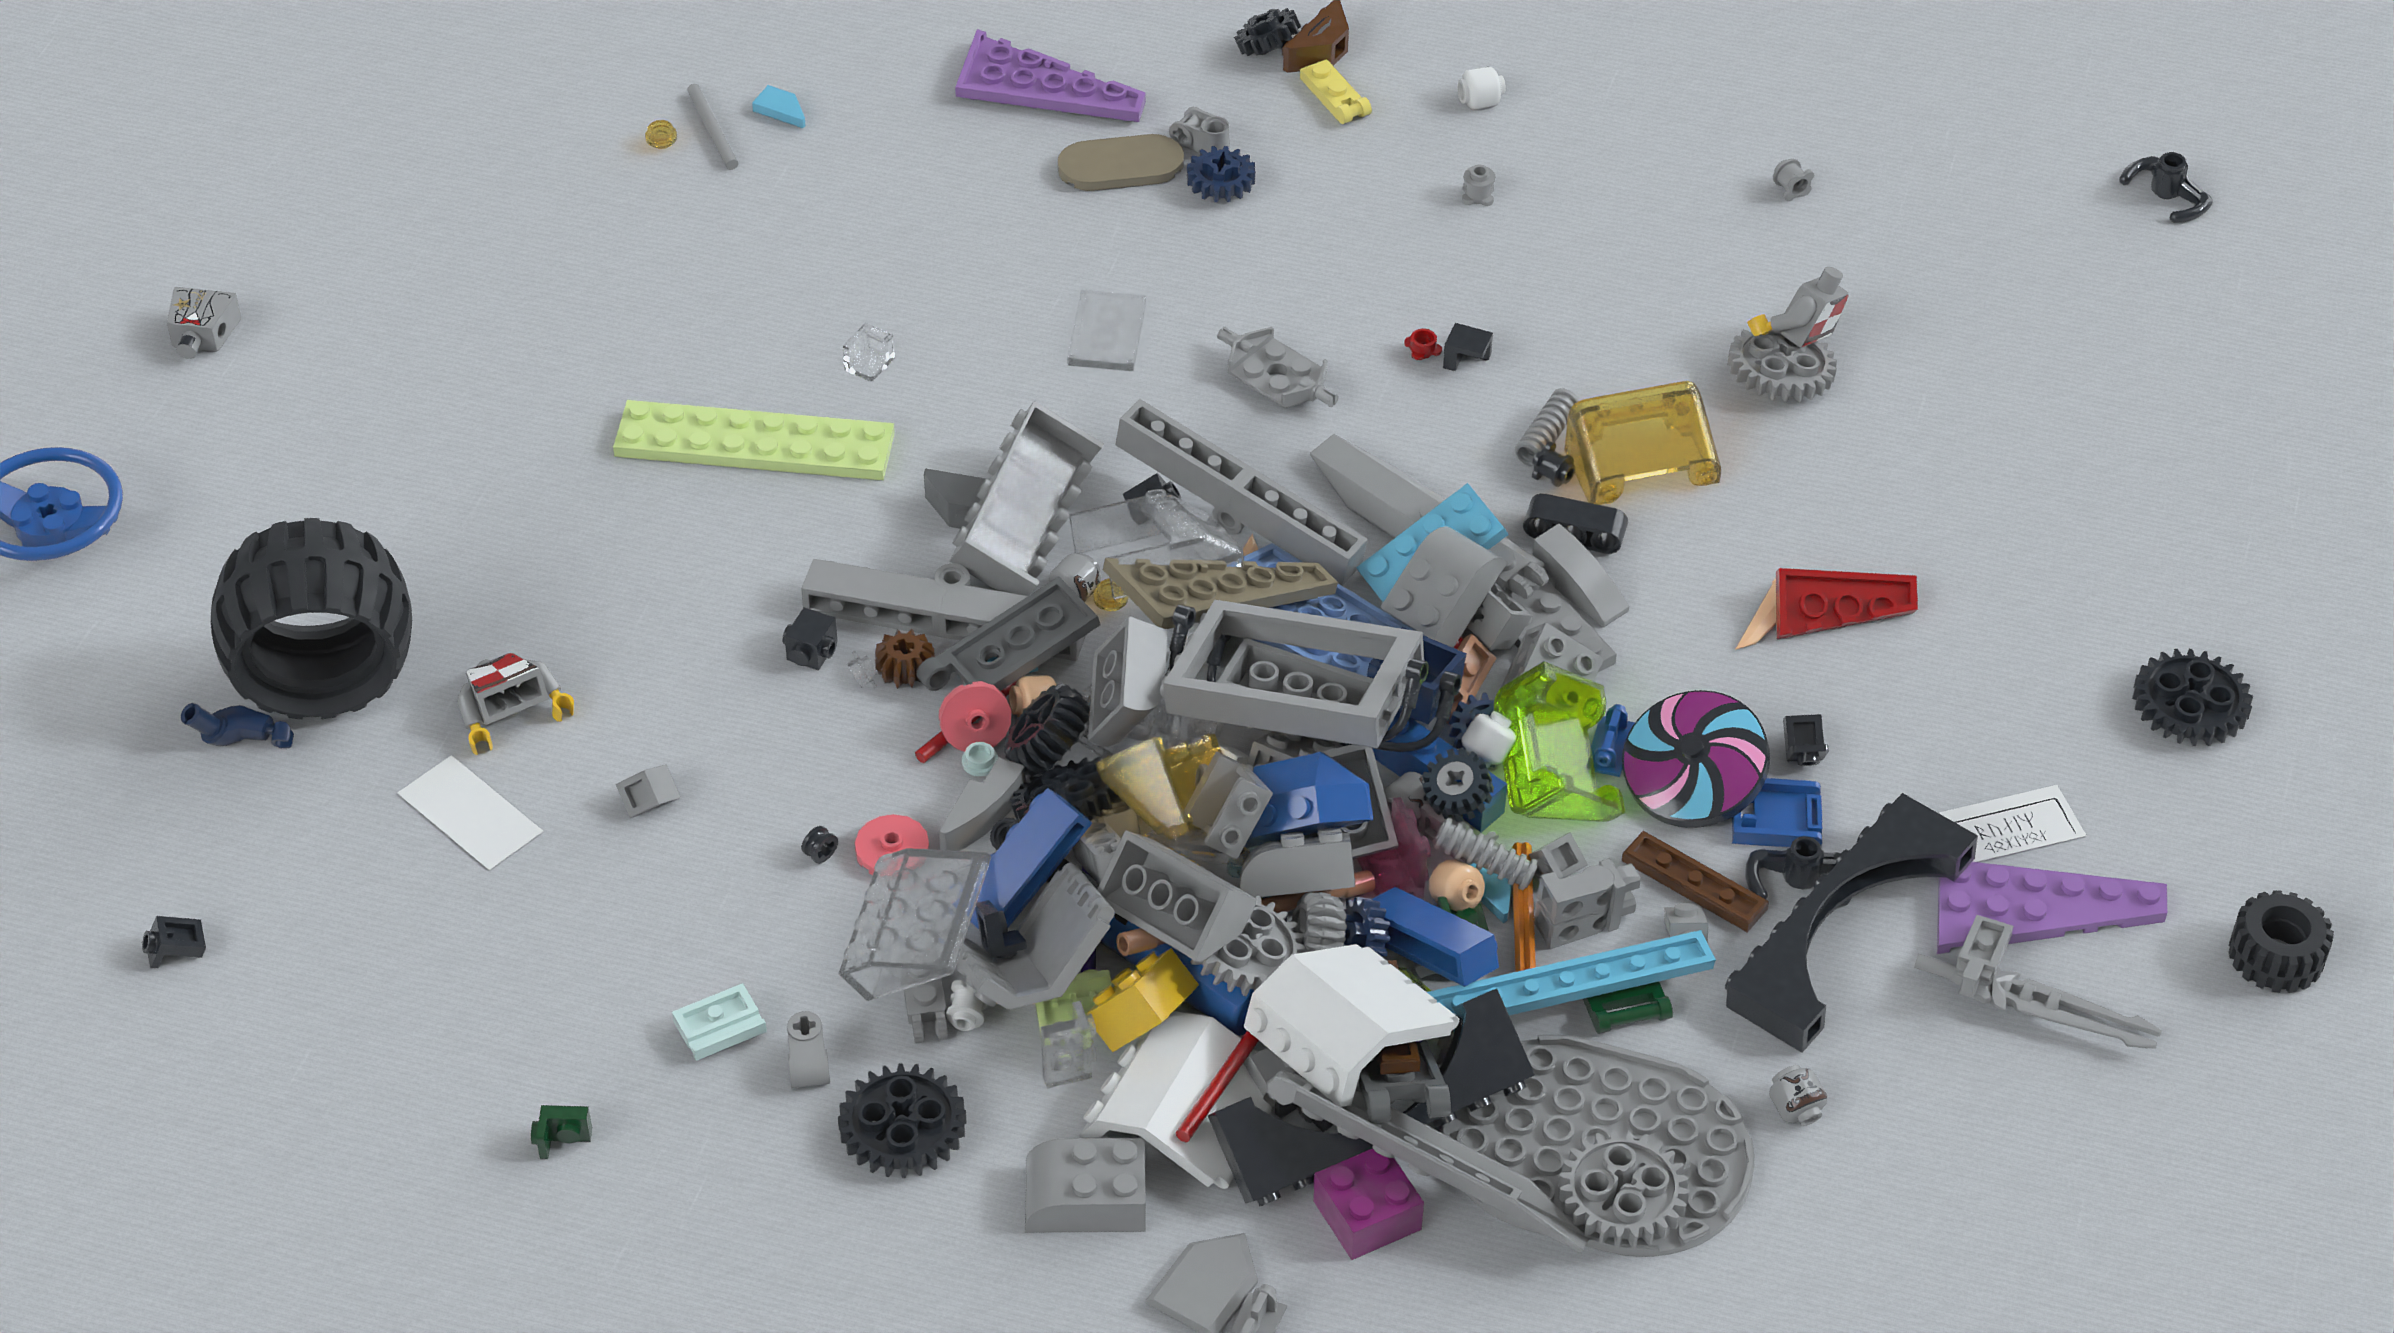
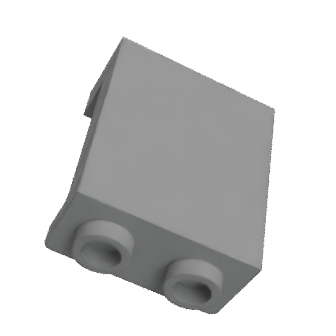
M1216 751L1181 817L1186 822L1204 829L1207 833L1204 842L1209 847L1237 859L1273 793L1247 765Z

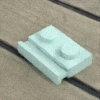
M743 983L672 1012L673 1022L686 1045L693 1052V1057L696 1061L767 1032L766 1022L764 1018H761L757 1006Z

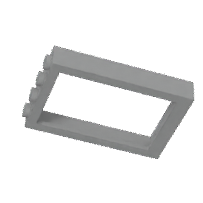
M1214 600L1207 613L1202 614L1199 626L1194 634L1191 633L1189 635L1183 652L1176 656L1174 666L1169 675L1163 677L1160 694L1165 698V708L1168 714L1378 748L1401 706L1407 679L1405 674L1409 660L1414 658L1424 661L1423 632ZM1221 634L1384 660L1359 706L1195 679Z

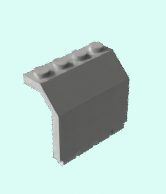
M1067 863L1061 871L1058 870L1017 928L1026 940L1027 949L1017 951L1018 953L1010 958H991L982 945L979 946L950 927L941 941L949 950L947 957L958 964L956 969L967 977L965 982L976 990L974 995L991 1007L998 1003L1010 1010L1062 997L1111 927L1109 922L1114 917V909L1076 864Z

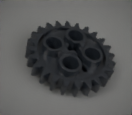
M2189 648L2187 655H2182L2178 649H2174L2172 657L2165 652H2161L2159 660L2150 657L2148 665L2141 666L2139 675H2136L2132 699L2137 700L2135 710L2143 711L2141 720H2153L2151 725L2152 731L2159 728L2164 729L2163 738L2166 739L2174 734L2177 735V743L2179 744L2183 742L2184 738H2190L2192 746L2197 745L2198 739H2203L2207 746H2211L2214 737L2219 742L2225 743L2227 735L2236 737L2238 729H2244L2252 709L2253 695L2248 694L2250 684L2242 683L2243 673L2232 674L2233 664H2228L2224 667L2220 665L2222 658L2220 656L2214 660H2209L2207 651H2204L2198 657L2195 656L2193 649Z
M1085 757L1079 763H1074L1073 760H1070L1063 767L1057 764L1053 769L1042 773L1040 777H1029L1030 783L1021 784V790L1014 791V797L1010 800L1015 818L1021 821L1028 813L1033 799L1039 794L1044 793L1048 788L1063 797L1086 818L1101 816V810L1113 809L1111 803L1122 802L1121 796L1128 795L1127 789L1131 785L1125 765H1121L1119 760L1113 762L1112 758H1107L1102 761L1101 757H1096L1092 761H1088V758Z
M899 1063L897 1071L892 1073L884 1065L882 1068L883 1075L879 1077L872 1071H869L868 1083L857 1079L855 1081L856 1092L850 1090L845 1092L846 1102L840 1103V1116H838L841 1143L846 1144L848 1156L856 1154L857 1165L860 1166L869 1161L871 1173L877 1171L881 1166L885 1167L886 1177H890L894 1169H899L902 1178H906L908 1169L912 1168L921 1176L923 1165L927 1164L936 1170L938 1157L949 1161L950 1149L959 1150V1138L965 1137V1124H967L966 1110H964L963 1097H958L957 1086H948L946 1075L935 1080L933 1068H930L924 1074H920L919 1064H915L911 1071L908 1072L905 1071L903 1064Z

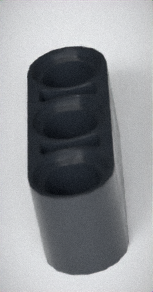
M1540 493L1533 496L1530 501L1523 523V530L1530 537L1537 538L1560 524L1587 550L1612 554L1620 550L1628 525V517L1624 512L1613 507Z

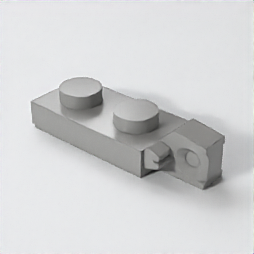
M1976 915L1956 964L1955 974L1962 976V984L1958 994L1974 998L1980 981L1989 984L1991 979L1994 978L2012 936L2013 925Z

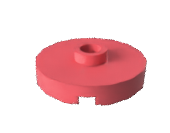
M982 681L972 682L973 684L966 686L962 684L954 688L944 698L939 709L940 728L946 741L954 748L965 752L966 748L975 742H985L995 747L1006 736L1011 725V708L1004 694L994 685ZM975 716H982L978 723H971Z
M902 815L879 816L867 822L858 831L855 840V852L859 865L861 867L863 865L864 868L869 870V874L874 877L888 880L906 878L912 875L914 869L919 866L922 867L926 863L930 852L927 831L919 822Z

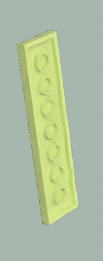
M627 400L613 445L614 457L884 481L895 429L894 423Z

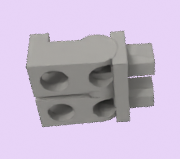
M1610 858L1600 861L1599 865H1591L1585 868L1582 873L1559 879L1555 872L1541 875L1537 897L1539 900L1536 903L1534 924L1549 949L1598 934L1605 927L1609 932L1619 929L1621 916L1635 912L1636 901L1631 891L1640 888L1641 878L1632 864L1616 868Z

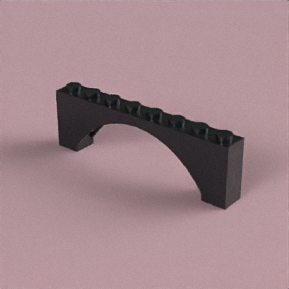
M1901 793L1892 804L1887 803L1882 808L1878 820L1871 827L1866 826L1861 831L1857 843L1850 850L1845 849L1840 854L1835 867L1828 874L1823 873L1818 878L1813 891L1806 898L1801 897L1796 902L1792 914L1785 922L1779 921L1775 925L1770 938L1763 946L1758 945L1753 949L1744 967L1740 971L1734 970L1725 984V989L1727 990L1726 1007L1803 1053L1825 1027L1826 1005L1818 1001L1807 968V953L1810 943L1824 920L1839 905L1851 897L1885 883L1923 877H1945L1955 882L1975 859L1978 835Z
M1497 988L1452 1007L1455 1015L1459 1018V1023L1453 1030L1446 1056L1439 1068L1444 1082L1449 1088L1450 1116L1429 1118L1426 1102H1414L1402 1113L1423 1124L1433 1121L1437 1128L1457 1119L1455 1111L1468 1106L1470 1112H1473L1491 1104L1490 1095L1503 1090L1506 1097L1527 1087L1524 1080L1535 1076V1073ZM1251 1097L1207 1115L1245 1204L1257 1200L1259 1207L1281 1198L1280 1189L1291 1184L1295 1191L1314 1183V1174L1316 1172L1373 1149V1144L1361 1138L1352 1139L1341 1133L1312 1131L1291 1125L1256 1107Z

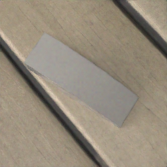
M1558 524L1534 539L1532 555L1544 562L1542 568L1556 578L1555 589L1602 627L1607 626L1629 611L1630 606L1604 568L1562 525Z
M998 757L983 783L969 779L939 830L941 856L949 857L968 847L992 830L999 820L1005 818L1012 810L1010 799L1014 797L1013 792L1021 790L1020 785L1026 783L1024 765Z

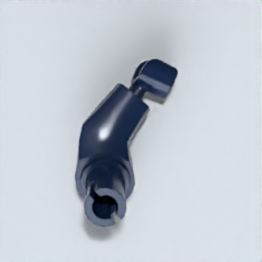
M190 703L184 707L181 713L182 723L199 731L202 741L210 745L227 746L243 739L266 741L270 735H272L271 744L275 747L291 748L293 744L294 733L286 722L278 721L274 723L270 715L242 705L230 706L211 714L198 704Z

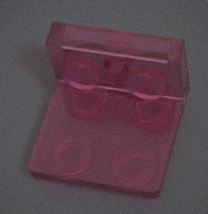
M1401 797L1393 798L1391 819L1398 842V849L1357 858L1363 871L1368 870L1373 874L1375 879L1373 892L1376 897L1393 887H1397L1421 899L1424 898L1425 882L1429 880L1426 864L1427 858L1431 856L1430 845L1426 836H1420L1417 830V822L1411 808L1406 809Z

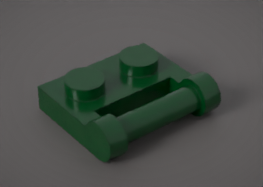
M1659 981L1583 999L1598 1034L1610 1032L1611 1027L1657 1017L1660 1021L1673 1017L1671 1001L1668 996H1665ZM1651 1002L1650 1004H1645V1005H1640V1006H1636V1007H1631V1008L1621 1009V1010H1617V1011L1607 1012V1011H1609V1010H1614V1009H1619V1008H1624V1007H1628V1006H1633V1005H1638V1004H1642V1003Z

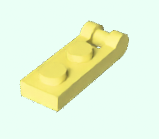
M1327 59L1300 69V79L1341 124L1351 122L1355 116L1365 117L1371 114L1372 108L1369 100L1366 97H1361Z

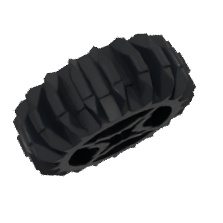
M1063 683L1056 686L1053 685L1047 691H1042L1039 697L1035 700L1032 699L1031 704L1023 709L1020 717L1015 719L1016 723L1009 729L1010 735L1005 739L1003 752L1006 754L1005 757L1011 762L1024 765L1025 774L1031 777L1044 773L1046 769L1053 768L1057 761L1062 760L1067 751H1071L1072 745L1078 741L1080 733L1085 730V724L1089 720L1090 707L1083 698V695L1075 688L1072 689Z

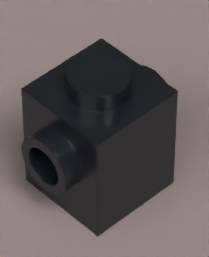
M803 607L793 624H788L783 633L782 642L785 644L787 660L799 666H806L819 671L827 658L830 659L836 650L838 642L836 617Z

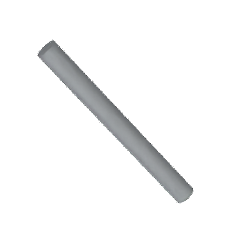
M689 85L687 91L727 169L733 170L737 168L738 161L699 85Z

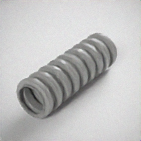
M1559 388L1552 393L1547 403L1538 413V416L1529 426V429L1520 439V442L1515 446L1516 457L1522 463L1534 466L1532 464L1534 456L1541 452L1549 441L1556 442L1579 408V400L1573 392L1565 388Z
M1450 818L1443 821L1433 841V848L1438 850L1441 847L1445 849L1444 853L1447 855L1452 852L1455 854L1456 859L1459 860L1461 857L1466 859L1465 863L1468 865L1473 862L1477 864L1476 868L1478 870H1481L1482 867L1487 869V874L1489 875L1493 873L1498 874L1497 879L1502 880L1506 878L1508 879V884L1513 885L1516 883L1519 885L1518 889L1520 890L1528 887L1538 866L1536 859L1533 858L1529 861L1526 859L1527 855L1522 853L1519 856L1515 854L1516 850L1513 848L1508 851L1505 849L1504 844L1501 843L1499 846L1494 844L1495 840L1492 838L1487 841L1483 839L1484 834L1479 833L1477 836L1473 834V829L1468 828V830L1462 829L1463 824L1458 823L1454 825Z

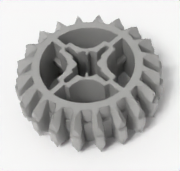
M1323 892L1305 893L1297 902V907L1293 910L1292 920L1289 921L1298 924L1294 933L1304 935L1301 942L1307 948L1304 952L1342 947L1346 940L1344 938L1347 927L1345 924L1346 913L1343 902L1340 901L1339 897Z

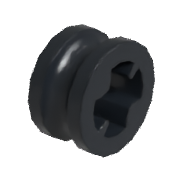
M817 826L805 836L801 850L805 855L811 856L814 862L820 864L827 861L834 854L838 846V838L833 833H829L824 826Z

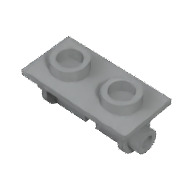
M1263 1284L1260 1288H1256L1253 1293H1248L1229 1333H1275L1287 1309V1305L1277 1302L1276 1290L1272 1286Z

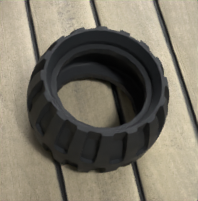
M304 518V521L289 523L282 521L272 524L271 528L260 533L254 532L246 537L238 550L234 549L220 572L211 605V634L215 652L224 673L235 690L245 700L250 699L256 703L259 709L265 712H276L287 715L288 718L303 720V717L335 718L337 714L361 710L367 706V703L376 697L381 698L389 690L393 680L397 679L408 654L412 630V606L403 574L393 556L387 549L383 548L376 537L367 531L363 533L353 528L352 524L337 521L336 523L320 521V518ZM304 613H331L349 617L334 623L313 626L290 625L275 621L287 616Z

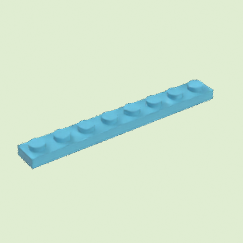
M1699 930L1474 981L1465 987L1456 985L1427 993L1436 999L1437 1003H1441L1455 1014L1452 1007L1497 988L1510 1016L1714 968L1716 959L1702 931Z

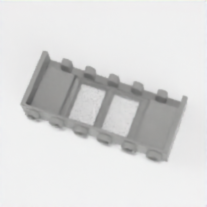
M1035 400L1027 411L1020 409L1010 425L1014 428L1013 433L1009 432L1001 443L999 449L1003 451L1002 456L997 455L989 467L988 473L992 477L990 480L986 478L976 494L980 501L979 503L974 502L967 512L964 520L968 522V525L966 527L962 526L954 538L952 544L956 546V549L949 561L964 566L969 571V574L997 591L1029 596L1037 587L1039 580L1036 578L1048 563L1045 557L1057 543L1059 536L1056 534L1069 518L1070 512H1068V509L1082 490L1078 487L1092 469L1090 462L1104 445L1098 439Z

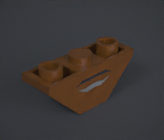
M1333 0L1325 8H1322L1318 15L1309 23H1306L1292 40L1286 41L1282 49L1283 71L1287 73L1300 72L1301 68L1326 59L1334 66L1348 53L1349 26L1340 0Z

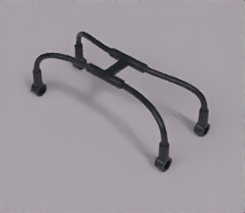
M1178 605L1174 611L1173 624L1175 626L1169 647L1171 651L1169 659L1170 671L1174 666L1176 656L1183 652L1188 630L1195 622L1196 610L1194 607ZM1221 634L1207 657V681L1216 682L1217 666H1220L1226 642L1231 638L1230 635ZM1411 658L1406 667L1405 676L1407 682L1401 706H1403L1401 715L1396 724L1386 732L1379 747L1373 749L1411 752L1431 745L1441 734L1445 722L1449 721L1454 698L1461 688V675L1448 671L1442 674L1439 683L1441 693L1435 714L1437 720L1432 731L1426 737L1409 743L1386 742L1396 737L1406 726L1412 709L1416 708L1421 684L1428 675V662Z

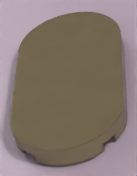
M1159 134L1079 141L1064 148L1058 157V174L1061 180L1066 184L1070 182L1074 184V188L1084 191L1161 184L1175 178V173L1181 172L1184 167V151L1181 145L1174 139Z

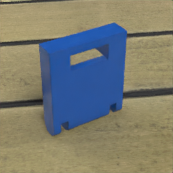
M1766 778L1762 789L1751 802L1754 806V814H1743L1741 818L1740 812L1732 817V844L1790 848L1792 841L1806 836L1814 838L1822 846L1823 827L1820 783L1817 781Z

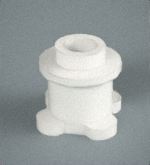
M962 980L954 981L951 986V990L954 993L950 997L952 1006L948 1007L946 1011L947 1020L956 1029L962 1031H970L980 1027L984 1022L982 1010L987 1008V1004L974 995L976 990Z

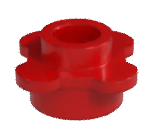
M1417 329L1404 340V345L1410 348L1412 352L1411 357L1415 360H1423L1432 355L1438 356L1442 353V346L1437 344V335L1430 329Z

